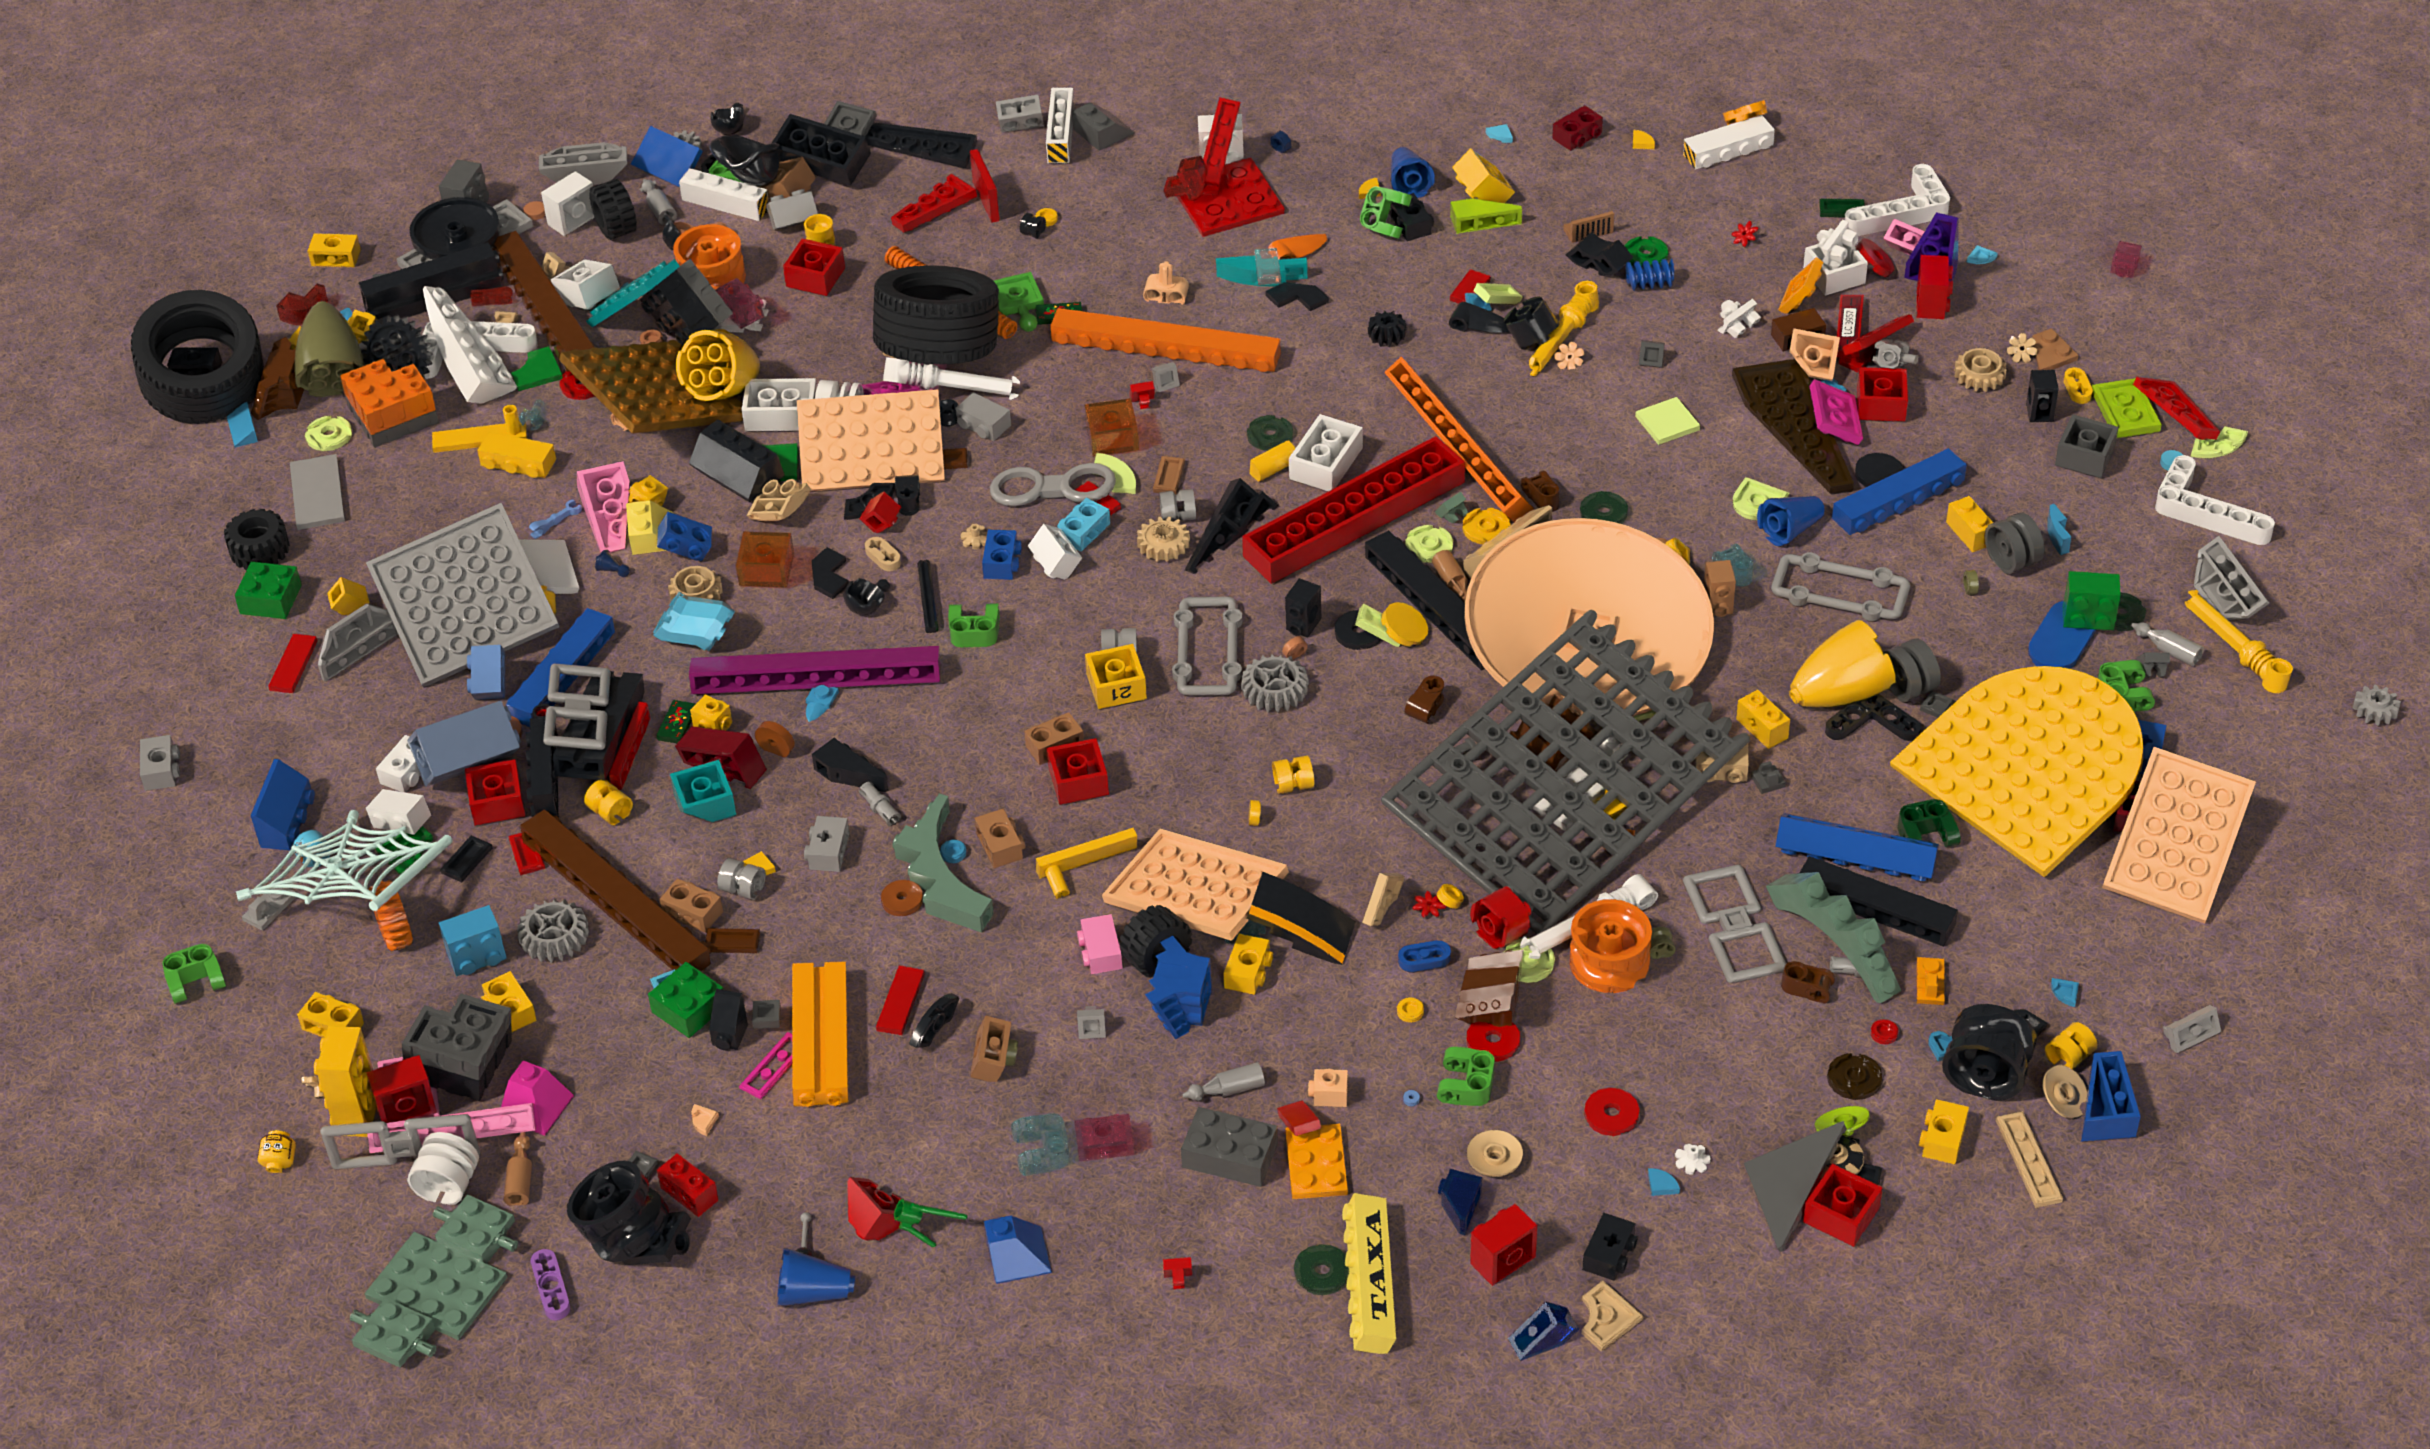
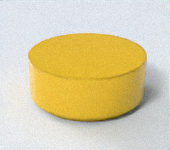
M1051 208L1040 209L1035 217H1044L1046 219V226H1052L1058 221L1057 212Z
M1250 800L1249 826H1258L1260 823L1261 802L1259 800Z
M1443 884L1437 892L1438 899L1449 908H1459L1464 900L1462 892L1451 884Z
M1405 998L1397 1005V1015L1405 1022L1419 1021L1424 1015V1005L1416 998Z

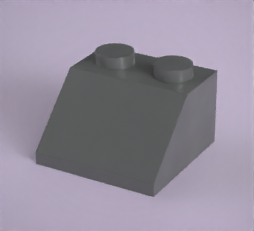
M1087 103L1072 111L1074 130L1099 151L1134 134V131L1111 112L1093 103Z

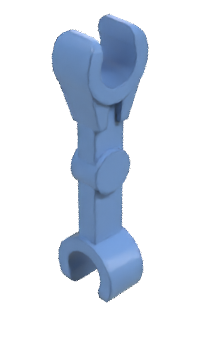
M569 500L566 503L565 509L552 514L550 518L532 522L529 528L534 532L530 535L534 539L539 538L550 527L557 525L567 516L579 514L582 511V506L574 507L576 501Z

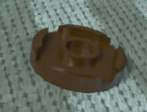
M1847 1053L1836 1057L1830 1063L1827 1079L1829 1086L1838 1095L1847 1099L1862 1100L1875 1095L1880 1089L1882 1071L1877 1062L1867 1055L1859 1054V1056H1852V1053Z

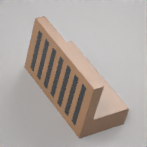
M1611 211L1571 221V223L1564 224L1563 230L1571 243L1581 241L1591 232H1594L1597 236L1613 233L1614 212Z

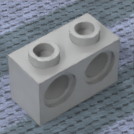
M1038 94L996 102L1001 132L1044 126Z

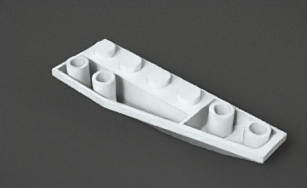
M425 286L423 293L435 339L448 370L466 401L483 404L514 391L517 386L502 362L501 357L442 288Z

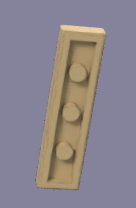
M2023 1111L1997 1116V1125L2035 1208L2062 1203L2063 1197Z

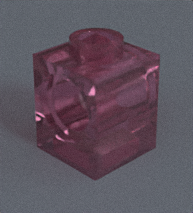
M2119 241L2112 259L2110 273L2117 274L2120 277L2133 278L2134 270H2136L2140 260L2142 246Z

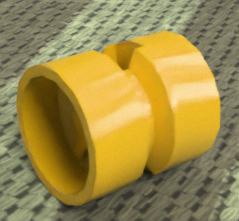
M815 214L805 220L804 228L807 240L836 246L833 222L829 216Z
M1308 755L1295 757L1292 762H1289L1287 759L1272 761L1274 782L1279 785V789H1277L1278 794L1292 792L1294 787H1297L1299 790L1314 788L1313 769Z
M607 780L594 782L584 797L585 805L611 825H616L620 822L614 817L616 814L625 819L630 815L633 808L632 799Z
M2073 1022L2045 1046V1053L2052 1064L2055 1065L2062 1059L2067 1062L2064 1066L2073 1070L2082 1060L2086 1059L2097 1049V1039L2093 1032L2084 1024Z

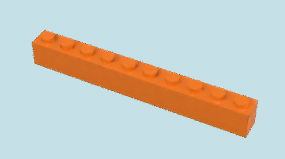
M1057 308L1051 323L1052 341L1059 344L1068 343L1081 347L1090 346L1103 350L1112 349L1124 351L1125 353H1141L1147 356L1168 357L1173 360L1184 359L1194 363L1206 362L1216 366L1227 365L1235 366L1238 369L1249 368L1261 372H1275L1281 355L1280 338L1061 308Z
M1400 357L1384 372L1440 439L1465 461V468L1505 515L1515 523L1518 518L1523 517L1534 509L1403 357Z

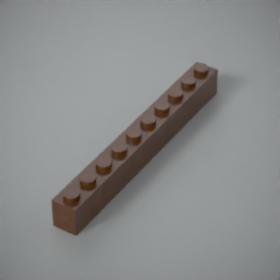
M517 231L499 236L492 250H497L500 258L498 265L502 273H506L509 284L514 285L518 298L522 297L526 310L530 309L533 321H538L541 333L546 334L548 343L551 347L554 346L557 357L560 359L561 352L595 348ZM564 365L566 371L569 372L570 370Z
M544 809L520 825L524 844L534 852L539 853L546 863L670 969L676 970L683 963L687 962L701 972L711 965V951L704 941H699L693 936L689 928L682 927L671 913H666L662 910L655 899L648 898L637 884L633 885L627 880L622 871L615 870L605 857H600L589 843L581 841L572 829H567L557 816H552Z

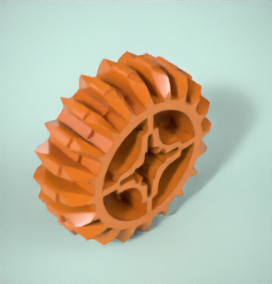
M381 881L375 895L378 896L392 881ZM370 886L369 891L372 892L373 886ZM397 892L377 911H374L381 934L390 951L406 948L413 941L411 928Z

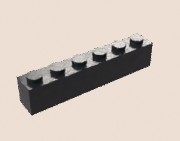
M1809 856L1799 872H1819L1829 896L1847 895L1855 915L1866 919L1875 918L1877 923L1940 946H1945L1956 925L1958 909L1827 863L1824 860Z

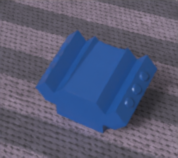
M1171 936L1160 942L1165 951L1156 955L1158 963L1152 979L1148 980L1154 990L1145 994V996L1152 1005L1153 1011L1157 1013L1158 1019L1163 1023V1027L1176 1040L1189 1033L1191 1025L1202 1026L1212 991L1210 958L1186 952L1179 942Z

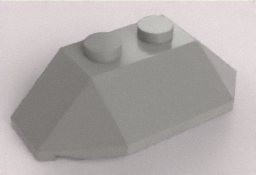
M607 142L563 146L547 154L539 155V172L556 183L576 171L590 180L593 185L611 181L627 165V147H620Z
M2220 536L2198 551L2199 560L2196 567L2194 587L2227 620L2250 618L2269 604L2262 591Z
M365 604L326 630L318 660V667L323 681L329 680L398 634L387 609Z

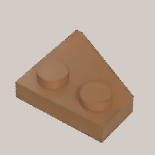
M2052 328L2032 335L2036 341L2033 347L2037 349L2035 360H2037L2038 370H2054L2078 360V354Z

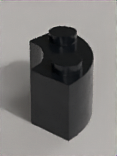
M1594 232L1583 238L1566 254L1574 264L1585 269L1589 267L1595 269L1601 276L1615 274L1626 265V262L1633 258L1620 240L1614 242L1605 241Z

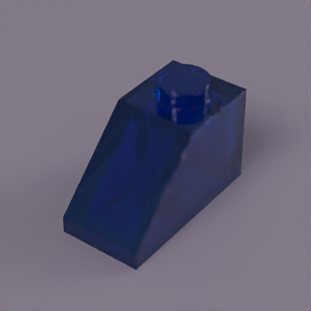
M1450 1169L1446 1179L1442 1178L1440 1181L1438 1194L1441 1195V1205L1459 1234L1465 1235L1482 1193V1177Z
M1545 1301L1508 1340L1519 1360L1522 1361L1564 1345L1579 1330V1327L1567 1307Z

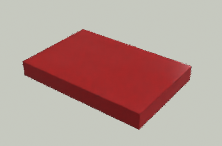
M970 150L973 185L991 223L998 222L1000 219L997 188L979 150Z

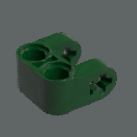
M1931 799L1907 804L1901 808L1897 825L1900 836L1922 840L1921 835L1938 832L1945 847L1960 844L1959 828L1948 806L1942 800Z

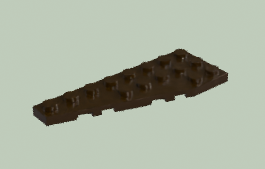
M1796 359L1732 368V376L1744 406L1830 494L1853 490L1854 482L1834 435L1825 434L1817 428L1810 391L1811 382Z

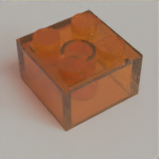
M1131 398L1084 404L1086 428L1093 457L1096 456V453L1109 455L1139 450L1138 427Z
M743 531L736 562L739 586L787 588L794 558L791 533Z

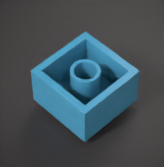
M490 905L438 922L446 953L456 977L462 974H472L475 970L488 965L495 966L502 960L507 959L499 926Z

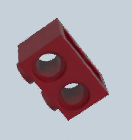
M1584 105L1553 123L1552 139L1570 151L1576 147L1580 148L1585 142L1601 135L1603 117Z

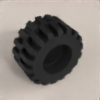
M618 179L590 188L589 199L595 220L601 232L608 240L636 231L637 220L632 201L626 188Z
M251 509L249 512H242L239 516L233 517L231 519L232 522L227 523V529H224V538L233 563H236L237 567L243 566L244 570L248 569L250 562L278 564V559L283 560L285 553L289 552L288 546H290L284 521L278 513L274 514V511Z
M1152 905L1147 907L1146 910L1142 909L1139 911L1138 915L1133 916L1130 919L1131 922L1125 926V932L1121 934L1120 938L1122 942L1119 946L1122 956L1147 978H1152L1155 974L1158 963L1156 955L1165 951L1160 943L1161 941L1173 936L1188 953L1190 951L1189 946L1192 944V932L1189 926L1169 908L1162 905H1157L1156 907Z

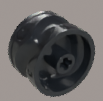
M1992 1004L1969 1006L1963 1009L1955 1020L1952 1030V1041L1948 1044L1943 1057V1072L1950 1083L1964 1093L1993 1101L2010 1099L2016 1096L2024 1086L2028 1071L2027 1063L2033 1057L2037 1042L2035 1030L2023 1016L2006 1007Z
M630 1161L611 1162L590 1173L575 1188L567 1204L568 1218L583 1237L591 1243L598 1256L608 1262L628 1260L642 1253L658 1239L669 1219L668 1205L657 1191L649 1187L648 1179L638 1166Z

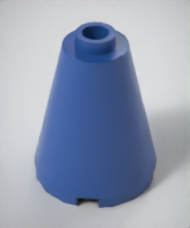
M1407 147L1396 149L1391 159V186L1393 190L1406 194L1414 193L1417 198L1425 196L1431 185L1433 186L1435 179L1431 165Z
M1816 496L1770 498L1758 507L1759 529L1763 528L1764 532L1770 536L1765 537L1775 546H1782L1788 544L1824 516L1825 507L1823 502Z
M783 1249L781 1259L783 1260V1265L780 1268L777 1305L786 1306L847 1298L848 1292H854L855 1275H850V1269L792 1249Z

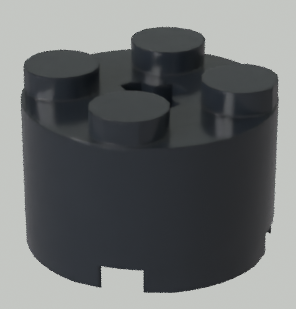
M1540 296L1522 302V308L1517 310L1514 307L1504 318L1507 329L1521 349H1526L1535 343L1538 345L1545 343L1550 338L1549 334L1559 326L1556 317Z

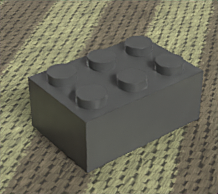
M1198 1107L1181 1147L1182 1168L1261 1187L1278 1145L1277 1126Z

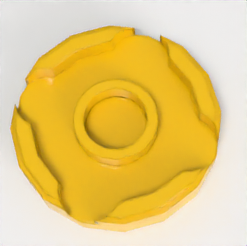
M1478 508L1465 516L1462 530L1465 536L1472 542L1484 544L1496 537L1503 529H1507L1510 526V520L1507 515L1495 508H1487V510Z
M1395 602L1390 604L1382 613L1381 622L1387 628L1386 633L1401 645L1410 647L1413 644L1416 646L1420 645L1428 635V625L1425 618L1413 606Z

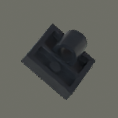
M686 1211L669 1213L667 1225L658 1239L642 1253L622 1262L625 1265L670 1262L674 1255L686 1254L690 1247V1239L685 1230L691 1220L690 1216Z

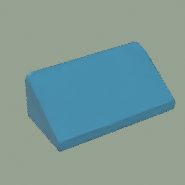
M245 402L227 416L235 447L258 442L247 402Z

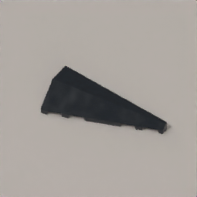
M1241 478L1230 481L1185 571L1193 574L1197 573L1196 567L1203 561L1208 563L1214 559L1212 554L1218 549L1224 551L1249 531L1247 526L1254 520L1259 522L1263 520L1262 514L1269 508L1275 510L1278 504L1263 491L1257 493Z

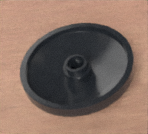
M455 197L437 201L422 209L412 220L409 233L415 250L424 257L433 260L485 243H489L492 246L499 236L500 223L497 212L488 203L475 198Z

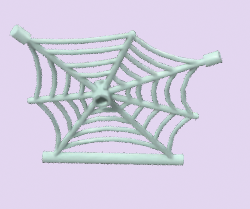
M351 810L345 825L312 842L298 846L293 845L282 862L261 883L251 890L246 888L236 891L238 901L252 898L251 895L281 894L304 899L306 904H310L312 900L353 896L372 900L369 903V907L371 910L377 911L453 842V839L449 835H444L439 841L433 843L415 840L405 833V826L386 831L367 830L356 825L359 813L356 810ZM353 827L362 833L387 836L375 838L360 837L352 834L351 830ZM343 830H345V833H343V834H341V835H339V836H337V837H335V838H333V839H331V840H328V841H326V842H323V841H325V840H327V839H329V838H331V837H333V836L339 834V833L342 832ZM401 834L407 841L420 846L406 847L396 842L393 838ZM349 837H351L358 841L375 843H355L348 841ZM390 841L402 850L392 852L385 849L382 844ZM315 842H323L314 846L307 847ZM346 845H349V846L359 847V848H364V849H362V850H349V849H345V848H346ZM337 846H340V847L337 848V849H334V850H331V851H328V852H324V853H320V854H316V853L323 852V851H326V850L335 848V847H337ZM378 847L386 854L377 856L370 851ZM428 850L378 896L375 895L379 884L392 869L410 857ZM294 852L299 853L281 875L269 885H265L281 870ZM337 853V855H335V856H333V857H330V858H326V859H322V858H321V857H326V856H329V855H332V854ZM365 854H367L368 856H370L369 858H365V859H361V860L359 859L360 857H362V856L365 855ZM405 855L379 876L372 892L367 889L370 879L380 868L393 859ZM302 856L307 857V860L295 875L280 881L291 871ZM311 860L316 862L311 870L301 875ZM383 860L366 877L364 886L358 882L364 871L378 861ZM320 864L327 867L321 870H317ZM364 865V866L357 872V874H356V876H355V879L352 878L351 876H352L353 872H354L359 866ZM351 868L348 874L344 872V869ZM315 877L321 878L322 880L319 883L309 879ZM293 883H307L316 886V888L313 889L307 886L297 885ZM335 884H352V885L330 886V887H325V888H323L324 886L335 885ZM294 888L305 890L311 893L309 896H306L296 892L272 889ZM344 889L360 890L362 892H334L317 895L321 892Z

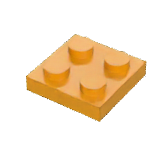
M1817 257L1814 258L1789 282L1778 309L1780 312L1787 314L1792 309L1796 310L1805 297L1809 298L1816 290L1814 285L1822 275L1820 271L1823 265L1822 260Z

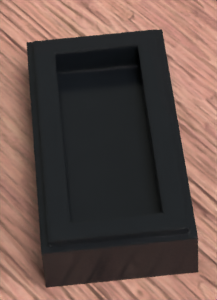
M471 835L440 869L441 874L462 883L493 849L492 844Z

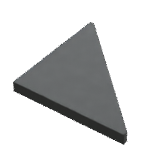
M1843 1121L1744 1163L1779 1252L1786 1249V1243L1791 1233L1795 1231L1803 1216L1802 1211L1805 1208L1806 1201L1821 1181L1820 1176L1823 1170L1829 1165L1842 1133L1844 1134L1847 1130Z

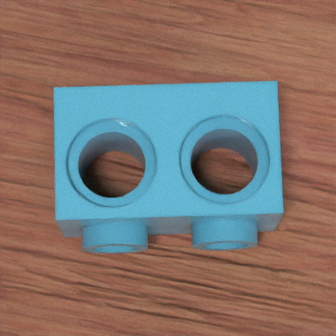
M1085 498L1079 505L1073 508L1068 516L1060 520L1057 528L1064 532L1076 550L1082 552L1110 525V512L1108 508Z

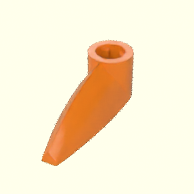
M1312 234L1279 239L1269 245L1268 254L1272 260L1301 258L1321 247L1327 241L1326 234Z

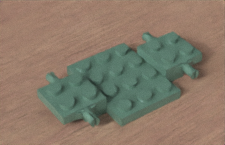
M468 1194L452 1212L437 1206L434 1209L433 1217L445 1221L435 1234L437 1242L413 1232L364 1293L366 1299L379 1304L377 1309L369 1316L358 1310H354V1314L351 1313L350 1321L362 1325V1328L352 1339L353 1346L401 1368L406 1360L417 1351L433 1357L437 1347L426 1341L435 1330L460 1340L507 1279L506 1272L487 1263L500 1247L506 1248L511 1252L517 1249L518 1241L506 1236L507 1231L515 1222L513 1214Z

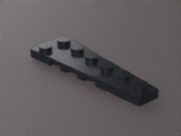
M873 122L865 136L870 146L961 168L967 167L970 160V150H974L977 144V135L875 122Z

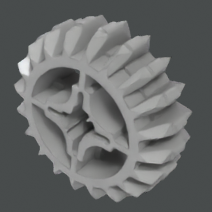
M1271 654L1270 657L1266 658L1262 655L1260 661L1253 659V663L1247 665V668L1243 671L1241 689L1243 690L1245 700L1249 701L1250 706L1256 704L1258 710L1265 707L1268 713L1271 708H1275L1276 712L1279 713L1280 708L1283 707L1288 712L1290 705L1297 708L1298 701L1303 702L1308 692L1309 678L1307 677L1305 667L1300 665V661H1294L1292 656L1284 658L1283 654L1279 657H1274Z
M556 899L551 903H547L544 900L543 905L534 904V910L526 909L525 916L520 917V924H518L517 928L519 944H521L525 954L529 953L532 959L538 957L540 962L545 960L546 957H548L551 964L554 957H558L563 961V955L565 954L572 958L573 950L580 952L581 945L586 944V937L589 936L588 919L585 917L584 912L581 908H577L574 902L568 904L566 899L560 903ZM572 924L571 929L568 931L567 927ZM539 929V933L535 936L534 932Z

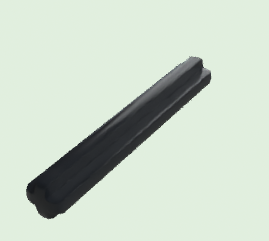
M926 559L924 561L920 560L917 563L926 633H935L939 630L931 564Z

